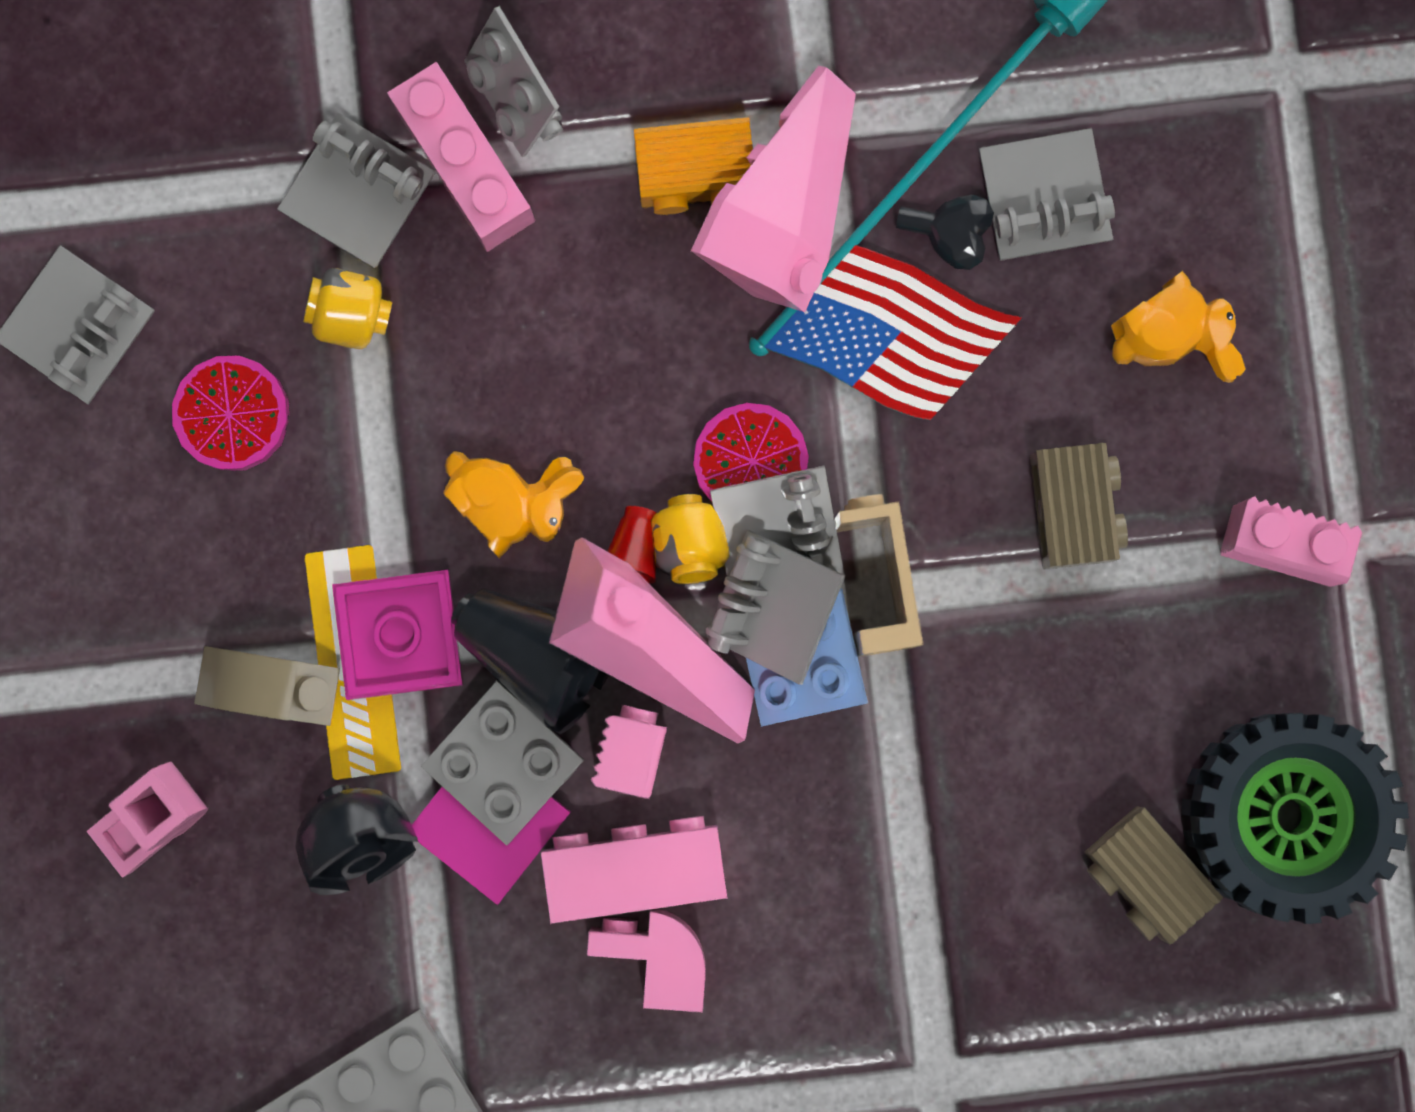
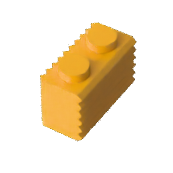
M749 117L634 129L641 204L645 208L653 206L655 214L670 215L682 213L688 210V203L698 201L706 202L711 200L712 206L715 197L726 183L736 185L751 166L747 159V156L753 150Z

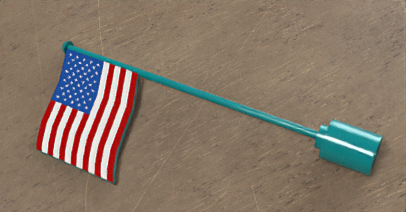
M1034 0L1038 8L1035 18L1040 23L1039 27L829 259L822 274L821 283L814 292L806 311L802 312L786 307L757 340L751 337L749 341L750 351L756 356H764L770 350L822 369L884 407L914 418L931 420L1022 317L1004 314L977 304L915 266L858 246V244L1048 33L1056 37H1060L1063 33L1072 37L1077 36L1108 0Z

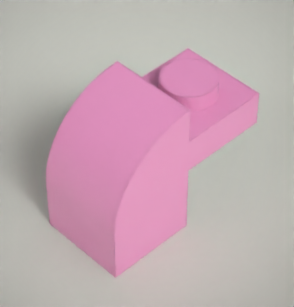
M167 762L148 771L109 804L112 810L87 830V833L123 878L134 872L172 839L185 833L208 811V808L173 762Z
M656 908L650 910L649 931L637 930L638 920L625 918H603L602 928L591 927L588 937L587 956L647 960L643 1008L703 1012L705 986L704 952L695 932L680 917Z

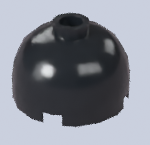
M346 784L331 787L321 793L317 798L318 803L307 812L297 830L295 847L299 864L310 891L320 895L340 894L350 891L346 880L357 878L366 872L368 884L382 879L400 868L414 855L416 848L413 841L418 842L408 816L396 800L376 789L367 787L350 788Z

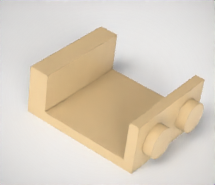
M883 494L848 500V504L844 505L845 511H840L834 519L836 531L842 532L880 525L897 625L860 630L853 634L857 656L863 657L911 649L923 645L899 502L884 504Z

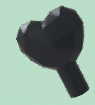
M976 195L961 196L949 200L933 213L901 206L896 228L928 235L934 251L945 262L955 269L971 270L983 262L985 245L982 235L991 226L994 211L986 199Z

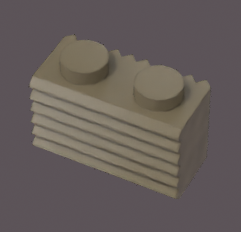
M1106 443L1042 449L1030 455L1043 569L1110 563L1120 560L1119 549L1127 548L1128 531L1124 514H1115L1112 491L1120 490L1121 473L1117 456L1108 457Z
M1134 807L1084 852L1094 863L1087 869L1089 875L1108 896L1111 897L1118 891L1132 907L1125 914L1126 917L1148 941L1157 936L1161 941L1168 944L1174 943L1190 927L1194 926L1196 921L1203 918L1205 913L1212 910L1214 905L1223 899L1221 894L1144 807Z

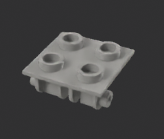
M500 6L494 8L467 55L465 63L467 64V72L472 85L477 91L484 93L496 113V121L500 132L505 139L513 142L521 157H524L528 154L539 136H541L543 141H548L563 131L559 123L562 116L557 110L559 105Z
M337 113L331 124L323 121L316 129L313 141L318 145L277 210L376 269L436 172L340 113Z
M1092 128L979 148L988 201L994 211L992 222L1000 261L1113 241L1109 219L1115 217L1114 203L1111 195L1105 196Z
M60 245L0 329V344L45 374L52 382L71 392L89 405L155 310Z
M825 466L710 490L712 504L724 526L730 551L729 558L725 563L727 577H729L738 555L736 551L738 544H742L747 530H751L844 575Z
M747 530L742 544H738L736 549L738 555L729 577L725 578L724 584L726 586L724 591L718 596L719 604L711 625L706 627L707 645L721 653H728L730 649L799 685H803L845 575L751 530Z
M496 681L421 767L507 846L551 796L573 775L584 759L551 728H547L504 685Z

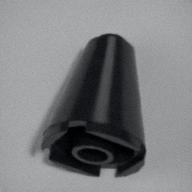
M481 589L474 595L466 594L457 604L451 618L452 624L456 625L454 630L455 639L547 728H551L560 734L571 729L590 707L581 700L588 694L592 686L601 690L609 674L550 643L557 610L488 589Z

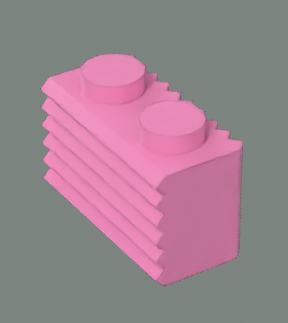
M1254 496L1232 507L1220 555L1330 587L1344 585L1350 579L1362 531L1358 525L1349 527L1347 522L1338 524L1336 519L1327 521L1324 516L1315 518L1312 512L1304 515L1301 509L1293 512L1290 506L1281 509L1279 503L1270 505L1267 499L1258 502Z
M622 705L620 716L612 715L605 719L609 728L602 731L607 739L600 743L604 751L597 755L601 763L594 767L598 775L591 779L595 786L649 799L652 794L667 727L656 725L658 713Z

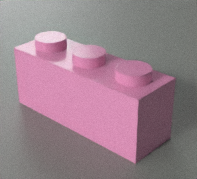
M437 62L387 92L397 113L487 252L535 222L528 202Z
M704 816L670 820L669 832L647 835L646 824L613 828L611 829L612 840L589 843L588 832L553 837L554 848L544 849L541 852L550 924L727 898L717 825L705 826Z

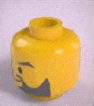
M330 268L324 273L322 279L313 277L303 322L312 324L313 336L319 341L361 350L370 344L373 333L385 335L392 301L381 299L382 286L377 278L339 268Z
M684 494L670 498L667 501L668 507L656 513L651 520L656 567L662 573L671 575V580L678 584L700 583L717 577V569L725 565L730 551L724 526L713 505L703 503L702 496L697 494Z

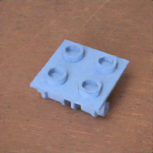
M840 588L803 685H799L746 658L751 684L755 689L754 697L761 727L868 703L842 588Z

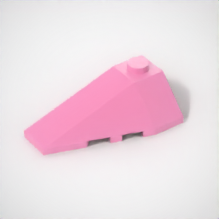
M818 66L780 114V129L767 146L757 144L747 156L751 166L736 185L726 183L715 197L691 249V252L753 297L802 312L806 311L814 292L819 287L822 274L829 261L856 93L827 67Z
M584 538L576 540L550 643L736 743L745 741L755 689L717 651L711 649L707 645V641L630 564Z

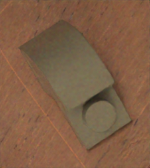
M204 646L194 704L268 718L330 726L340 668Z

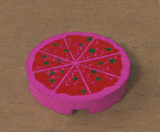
M239 355L216 356L196 365L180 382L172 402L173 428L182 447L200 463L219 470H247L267 461L282 445L287 432L285 429L288 424L289 400L280 381L262 364Z
M743 403L725 408L706 423L696 441L693 467L699 488L712 503L710 493L712 489L805 470L808 467L809 455L803 434L789 416L769 405Z

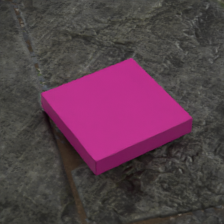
M449 570L332 585L346 700L463 685L459 645L454 637L456 625L451 622L454 605Z
M441 787L414 821L412 827L418 842L498 905L571 811L551 796L506 846L445 788Z

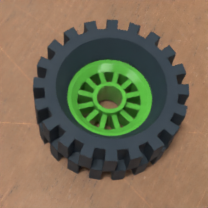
M1265 714L1251 718L1252 722L1247 724H1235L1223 732L1226 737L1220 743H1210L1200 755L1207 760L1201 769L1192 768L1186 782L1194 785L1191 800L1182 799V815L1190 816L1191 829L1183 830L1186 845L1196 848L1199 858L1193 860L1196 867L1203 875L1211 877L1215 882L1214 888L1223 897L1234 900L1242 908L1275 920L1288 923L1289 920H1294L1303 924L1322 923V916L1339 919L1353 913L1349 904L1354 901L1368 904L1379 894L1371 886L1377 878L1391 880L1398 866L1387 860L1392 849L1405 851L1408 835L1398 834L1395 831L1396 819H1409L1408 802L1395 801L1392 790L1403 786L1397 771L1384 770L1380 762L1388 756L1378 744H1365L1360 740L1364 735L1362 731L1352 725L1334 723L1335 718L1320 714ZM1290 772L1298 773L1293 788ZM1276 776L1278 791L1268 779ZM1312 780L1317 784V786H1315L1311 791H1309L1306 794L1310 781ZM1258 789L1268 798L1266 801L1254 797ZM1325 796L1328 805L1316 807L1315 803ZM1292 799L1299 805L1302 817L1297 828L1293 831L1285 832L1279 825L1278 811L1283 803ZM1250 806L1261 809V816L1249 817ZM1330 815L1329 826L1319 823V816ZM1264 825L1265 828L1254 836L1251 827ZM1314 831L1325 834L1321 843L1314 837ZM1274 838L1269 852L1265 851L1262 847ZM1301 840L1311 851L1305 856L1303 854ZM1288 845L1290 859H1282L1285 848Z

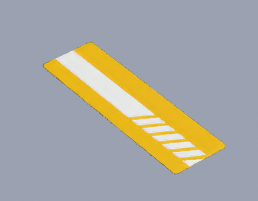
M365 545L308 553L305 555L318 665L340 668L330 726L326 725L332 777L335 780L398 772L401 770V761L392 695L346 700L332 589L333 584L377 579L373 547Z

